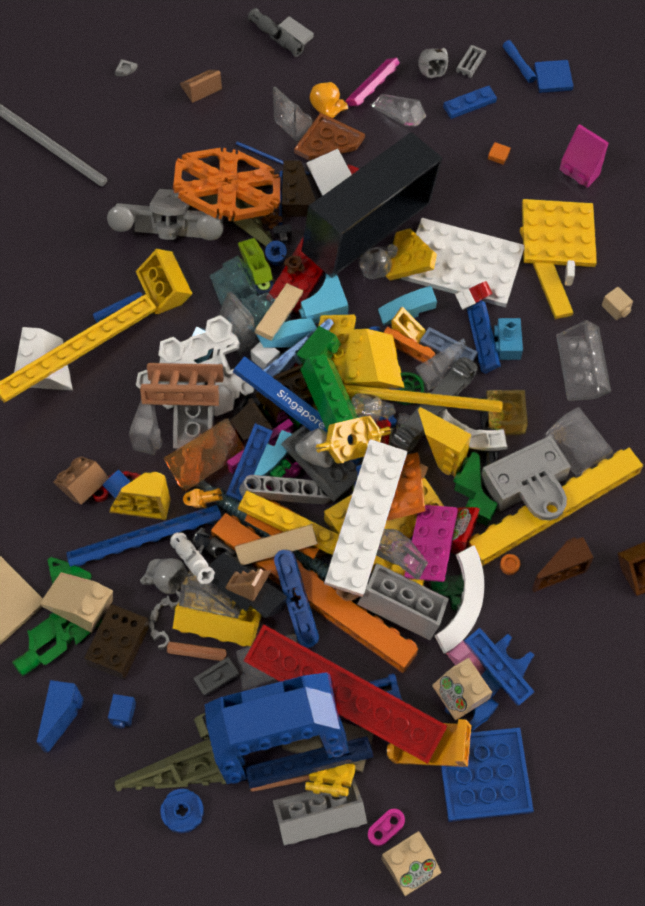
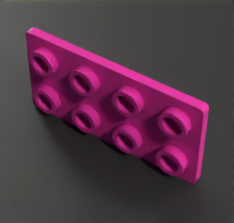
M425 505L426 511L417 514L405 577L408 579L444 582L458 509L456 507Z

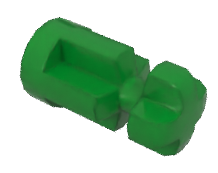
M282 460V466L277 465L269 473V476L282 477L286 473L284 469H290L292 465L288 460Z

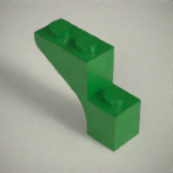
M472 452L470 458H465L462 464L464 468L462 472H458L453 482L456 483L454 491L470 498L466 507L480 508L477 522L488 526L496 512L498 503L489 499L484 494L481 488L480 457L477 453Z

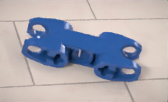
M507 634L494 645L523 677L528 665L534 658V654L529 652L521 659L510 658L506 653V648L511 642L512 637ZM487 669L481 676L492 691V694L488 701L472 710L474 718L470 722L471 732L486 722L499 706V703L492 699V697L501 686ZM445 708V712L450 715L448 709Z

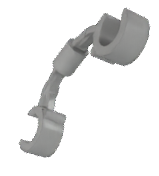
M176 591L179 597L177 602H171L167 595V598L162 599L151 612L149 618L151 636L154 641L161 637L166 639L164 644L158 646L159 650L166 649L170 640L165 631L158 632L154 630V623L157 622L159 616L158 611L162 606L169 605L172 610L176 608L182 597L179 591Z

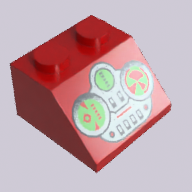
M457 508L458 514L450 553L456 555L466 550L476 526L480 508Z

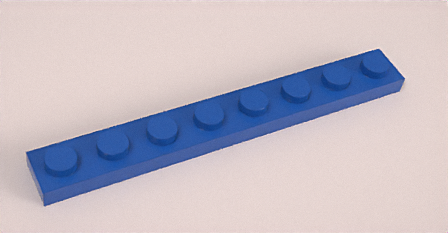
M217 505L66 552L70 567L81 566L86 561L92 559L100 560L105 555L111 553L118 554L130 547L137 548L149 541H159L161 537L172 536L177 532L180 533V531L187 529L194 530L199 525L205 523H215L222 517Z

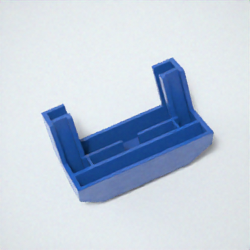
M327 672L296 677L223 696L204 704L206 724L215 762L226 784H234L247 779V775L242 767L245 765L243 755L259 750H267L282 744H290L302 739H310L313 736L320 735L329 758L340 757L343 754L349 753L346 732L336 709L331 677Z

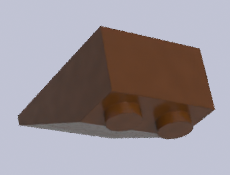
M574 537L565 542L536 576L532 587L533 593L588 571L594 557L583 537L578 539Z

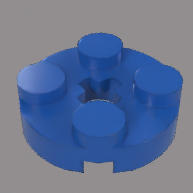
M177 789L166 796L167 798L161 805L160 813L164 824L172 832L187 833L201 824L204 808L198 795L187 789ZM183 805L185 809L188 808L185 816L176 814L179 806Z

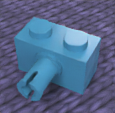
M498 318V323L494 326V337H497L495 344L499 360H521L523 352L521 318Z

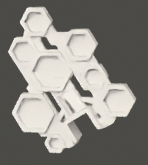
M221 315L207 320L205 333L197 334L182 342H179L174 337L161 341L158 354L160 356V363L197 364L194 360L208 355V350L214 348L213 357L199 364H223L224 380L223 382L215 383V385H219L220 399L219 406H215L214 415L216 417L234 410L235 399L239 398L240 392L245 396L254 393L252 386L234 374V369L230 370L225 354L238 350L239 340L232 333V324ZM147 370L139 372L136 386L140 388L141 384H150L151 381L148 380ZM159 381V382H158V384H169V383H170V381ZM178 381L177 385H188L189 382ZM197 382L196 385H205V382ZM163 405L168 410L174 408V405Z

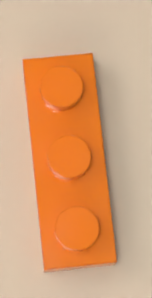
M389 327L385 329L384 333L393 336L396 349L431 367L435 359V352L431 348L418 344L416 340L407 338L396 329Z

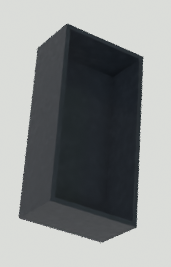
M410 132L309 205L301 251L333 278L430 204L443 158L414 133Z

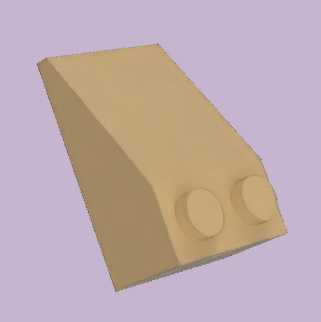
M61 572L40 602V606L92 633L113 602V590L95 581Z

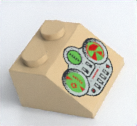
M469 658L452 667L432 685L454 720L459 719L488 701L492 694V691Z
M419 831L382 854L384 864L404 896H407L441 874L431 849Z

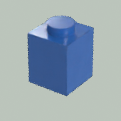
M113 694L108 720L112 726L116 728L131 727L136 706L134 697Z

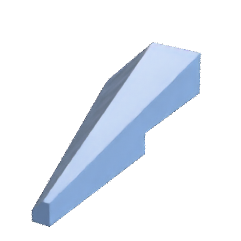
M327 319L320 326L329 330L334 322L331 319ZM316 329L262 370L273 377L289 370L294 363L301 365L302 362L296 354Z

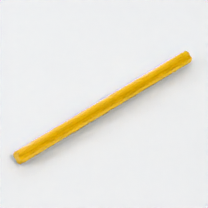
M344 384L348 395L354 397L371 398L366 396L367 393V395L372 394L376 396L377 399L491 412H501L503 408L502 401Z

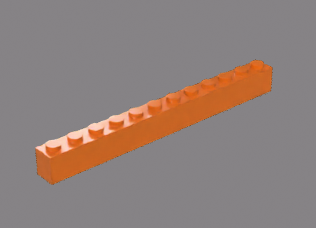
M227 513L211 529L212 537H217L233 550H235L236 545L261 538L256 535V531L250 526L245 527L236 516H229ZM274 557L252 562V565L257 569L261 568L263 571L272 570L268 578L281 586ZM296 560L310 607L404 673L418 654L417 645L412 640H406L401 637L399 631L395 628H389L384 625L383 620L378 616L374 615L373 617L367 613L366 608L356 605L352 601L343 600L337 595L334 587L324 585V582L319 579V576L314 571L306 570L303 568V564ZM294 591L295 597L300 600L301 596H297Z

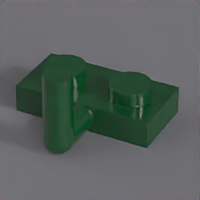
M462 575L445 576L444 582L430 581L431 590L449 598L451 609L457 611L460 605L459 597L464 592Z

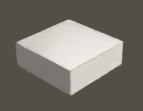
M568 260L565 269V285L571 286L575 276V262Z

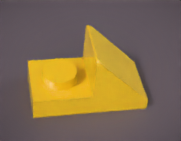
M401 307L391 320L392 329H396L407 338H413L418 344L420 343L426 330L404 307Z

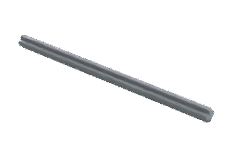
M0 104V116L98 185L103 187L107 184V178Z

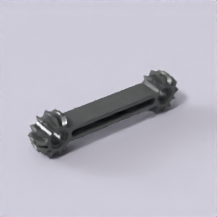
M459 358L431 394L457 396L470 385V382L476 375V364L469 358ZM421 404L410 418L393 433L390 446L408 451L407 455L410 454L417 445V442L425 434L418 409L421 407L439 417L447 408L446 406Z

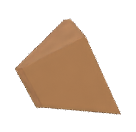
M260 568L255 572L252 569L249 573L242 571L241 574L236 571L225 588L254 601L272 570L263 571Z

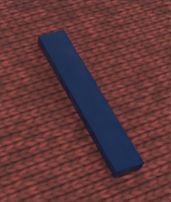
M365 736L347 741L349 753L343 754L340 757L329 758L325 747L247 766L245 770L249 787L252 789L373 758L369 738Z

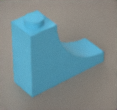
M326 274V279L321 289L312 297L301 301V309H299L301 319L311 318L315 324L319 323L320 316L348 315V303L337 275L331 278Z

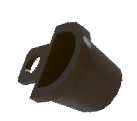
M252 398L230 420L245 442L248 441L255 423L274 430L269 420Z

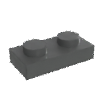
M227 657L193 679L203 696L206 697L238 677L239 672L230 658Z

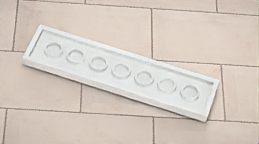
M370 439L324 585L363 597L408 451Z

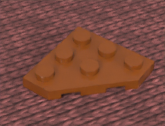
M320 113L294 148V153L307 160H313L336 149L339 150L340 154L355 151L365 139V134Z

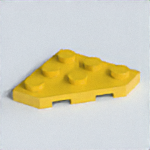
M410 228L395 233L386 277L391 281L434 270L437 254Z

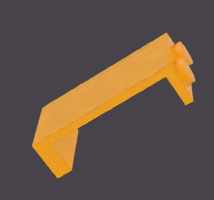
M458 719V724L443 723L448 727L428 764L391 743L387 746V756L394 764L468 767L471 724L464 719Z

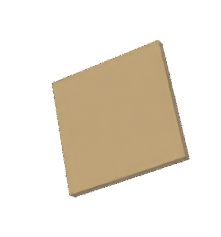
M1 556L0 645L42 608L40 602L43 599Z

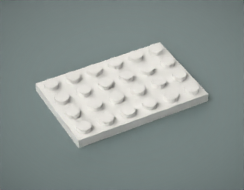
M421 218L416 234L437 254L434 270L401 279L454 294L487 281L493 294L482 301L506 308L523 254L524 245Z

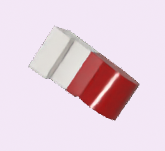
M484 281L455 295L461 308L464 310L491 296L493 293L488 282Z

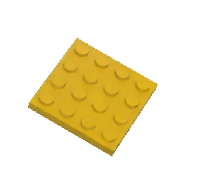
M523 199L524 263L543 262L553 263L554 265H567L568 260L575 262V266H596L593 203Z

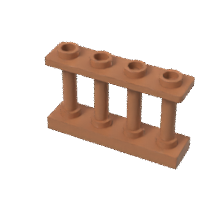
M147 364L148 380L151 382L150 384H141L142 404L219 406V385H215V383L223 382L224 380L222 364ZM159 381H170L169 384H158ZM178 381L189 382L188 385H177ZM197 382H208L207 385H196Z

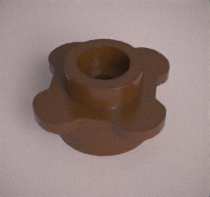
M273 210V213H270V215H264L261 221L263 224H267L270 229H273L283 219L282 216H279Z
M293 255L284 261L289 274L305 269L300 256Z

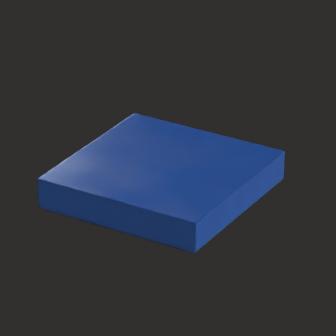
M568 60L535 62L534 69L537 76L539 93L573 90Z

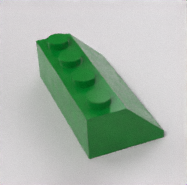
M326 355L308 357L300 370L327 432L330 424L358 418L334 362Z

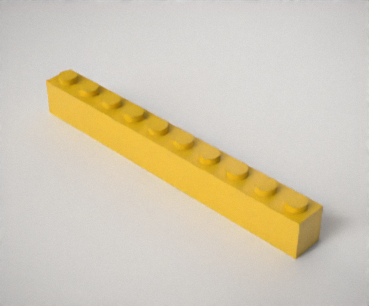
M630 448L624 451L621 449L609 460L603 459L598 463L597 467L593 469L588 468L580 477H573L566 482V485L562 488L567 497V504L563 513L558 518L541 520L535 517L525 505L515 515L512 516L510 514L506 516L498 525L492 524L485 530L486 532L481 535L478 533L469 539L467 548L475 545L481 564L484 566L638 475L643 464ZM553 505L546 507L551 513L557 511V508Z

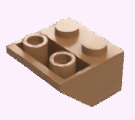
M81 456L74 459L67 470L60 472L53 483L74 502L82 505L109 477L96 461Z

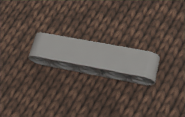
M249 475L239 487L242 496H244L246 491H249L266 500L322 505L331 501L328 496L324 495L322 489L314 480ZM247 484H251L254 489L248 488ZM266 485L270 486L273 491H269ZM285 487H288L292 493L287 492ZM304 489H307L310 494L305 493Z

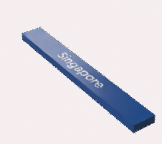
M244 356L234 368V374L310 431L320 428L327 432L317 410ZM348 435L347 441L350 445L352 444L353 438L350 435ZM362 457L350 461L357 465Z

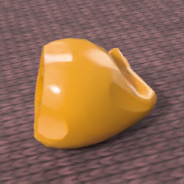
M327 82L313 86L309 99L312 106L319 113L334 118L339 112L348 109L347 103L343 99H339L340 92L334 83Z

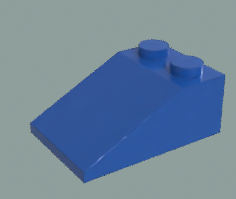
M50 680L37 738L38 745L46 753L51 750L75 719L78 709L82 708L83 697L74 683Z

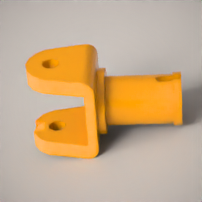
M220 488L206 492L194 489L184 495L183 501L188 506L207 508V503L221 501L223 496H219L222 494Z

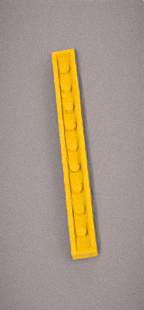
M146 294L1 380L0 399L3 403L7 402L156 311L157 307Z
M249 491L245 492L238 510L283 532L312 524L317 539V544L313 546L333 555L339 534ZM377 555L375 556L371 573L377 563L405 577V566L401 567ZM410 579L420 585H423L424 580Z

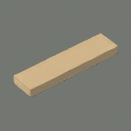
M287 283L256 327L255 333L272 341L301 298L303 290Z
M310 524L236 545L235 550L239 563L245 565L274 557L280 550L295 551L316 545L317 539L313 526Z

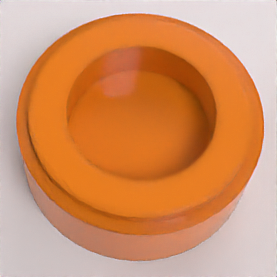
M513 554L505 555L500 562L502 572L507 575L516 574L521 565L519 558Z

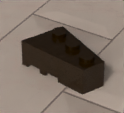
M283 160L282 217H307L309 205L316 200L302 162Z

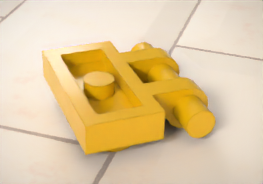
M345 764L310 773L309 779L314 781V783L306 782L305 790L313 791L314 794L328 793L333 797H339L340 795L348 796L349 789L342 786L351 787L356 770L355 765Z

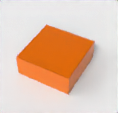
M494 142L488 155V160L504 165L511 148Z

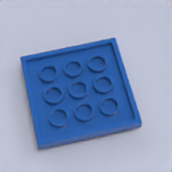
M520 728L471 732L468 767L441 766L448 822L534 812Z

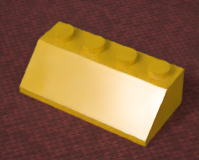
M186 590L175 608L173 629L179 630L182 633L198 634L201 637L216 638L222 642H234L240 646H252L261 614L255 609L246 612L231 600Z

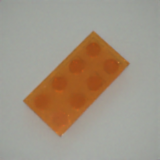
M226 418L163 459L182 491H186L225 466L229 459L240 453L245 447L230 421Z

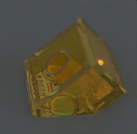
M525 390L486 391L487 400L502 401L503 403L501 412L488 411L489 427L495 430L504 429L506 435L525 434L528 425Z

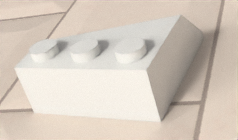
M23 327L14 373L63 344V339L41 328ZM68 365L30 388L73 391Z

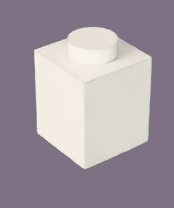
M261 342L251 350V360L262 369L280 356V352L277 349L264 348Z

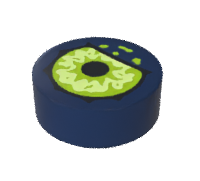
M272 280L255 285L256 292L259 295H268L273 287Z

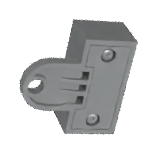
M550 435L483 467L481 482L491 499L498 503L497 509L499 512L523 501L535 517L541 520H553L558 518L566 507L567 497L560 482L567 479L571 466ZM553 505L557 508V511L551 513L546 507Z

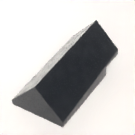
M224 552L208 566L215 572L214 579L211 582L246 612L255 609L263 617L268 618L284 611L287 596L266 581L254 601L227 590L225 587L234 572L237 571L241 574L242 571L249 573L250 570Z

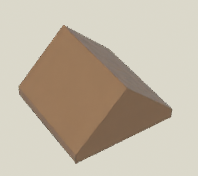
M207 70L181 82L180 85L193 103L222 89L221 74L219 70Z

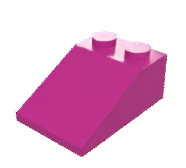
M579 124L565 151L559 170L588 188L600 175L609 143Z

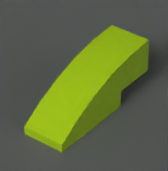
M252 238L239 242V249L255 285L273 280L270 266L265 260L264 252L256 239Z

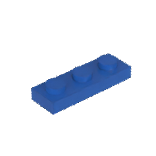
M486 86L446 101L443 107L450 119L495 103L497 97L491 87Z

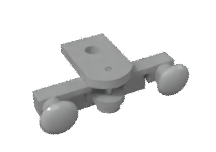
M159 189L152 199L150 206L117 203L107 214L108 224L115 231H128L133 223H135V232L159 234V238L165 240H172L177 236H186L213 241L218 239L223 232V216L220 220L218 214L214 218L202 211L188 210L190 205L178 198L179 193H174V190ZM162 215L166 216V221H162ZM170 216H177V223L170 222Z

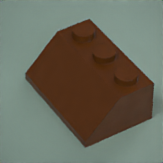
M645 542L617 553L621 570L636 596L645 593Z

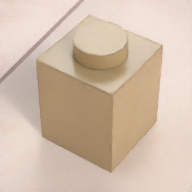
M617 287L605 295L602 306L615 320H618L620 317H626L631 312L633 301Z

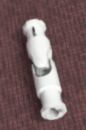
M177 532L173 534L170 544L176 549L177 554L184 560L186 566L197 576V580L201 584L210 583L214 579L215 572L212 568L208 567L207 561L196 550L192 542L187 540V536L184 533Z

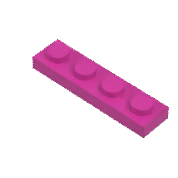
M397 57L386 59L345 100L347 105H361L364 102V98L371 95L375 91L374 88L382 84L386 80L385 77L396 70L395 67L400 63Z

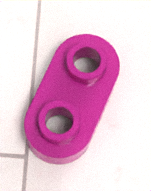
M398 809L388 810L369 828V842L377 847L385 845L403 828L405 823L404 814ZM396 818L398 823L393 825L390 823V819ZM380 832L383 837L376 839L374 834Z

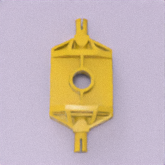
M363 416L330 424L325 443L317 444L316 448L319 449H316L318 453L328 451L336 463H344L345 461L364 457L370 439L380 442L381 437L390 435L391 431H388L390 430L389 427L379 429L371 416ZM348 435H351L353 438L351 445L347 441Z

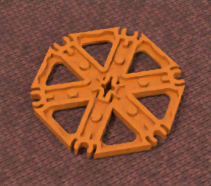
M220 147L185 153V155H182V160L178 158L175 163L174 193H179L178 198L181 201L214 218L218 214L220 220L222 216H227L228 221H231L232 217H234V221L270 215V213H273L274 208L277 209L280 204L279 174L274 175L275 170L271 166L239 150L237 154L235 149L230 153L226 151V148H223V152H221ZM217 156L219 159V170L198 159ZM239 160L246 161L249 165L259 169L237 173V162ZM182 171H185L199 178L200 180L184 181L181 178ZM273 185V193L266 194L254 187ZM217 194V204H209L198 197ZM236 197L254 207L246 209L237 208Z

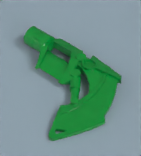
M53 557L48 558L52 584L61 572L88 580L91 579V573L80 567H70L68 562ZM51 613L49 618L31 631H27L29 650L15 659L12 664L23 677L38 665H47L65 652L67 645L72 640H75L77 645L90 632L72 622L68 625V620L55 613ZM56 637L55 646L41 656L36 653V650Z

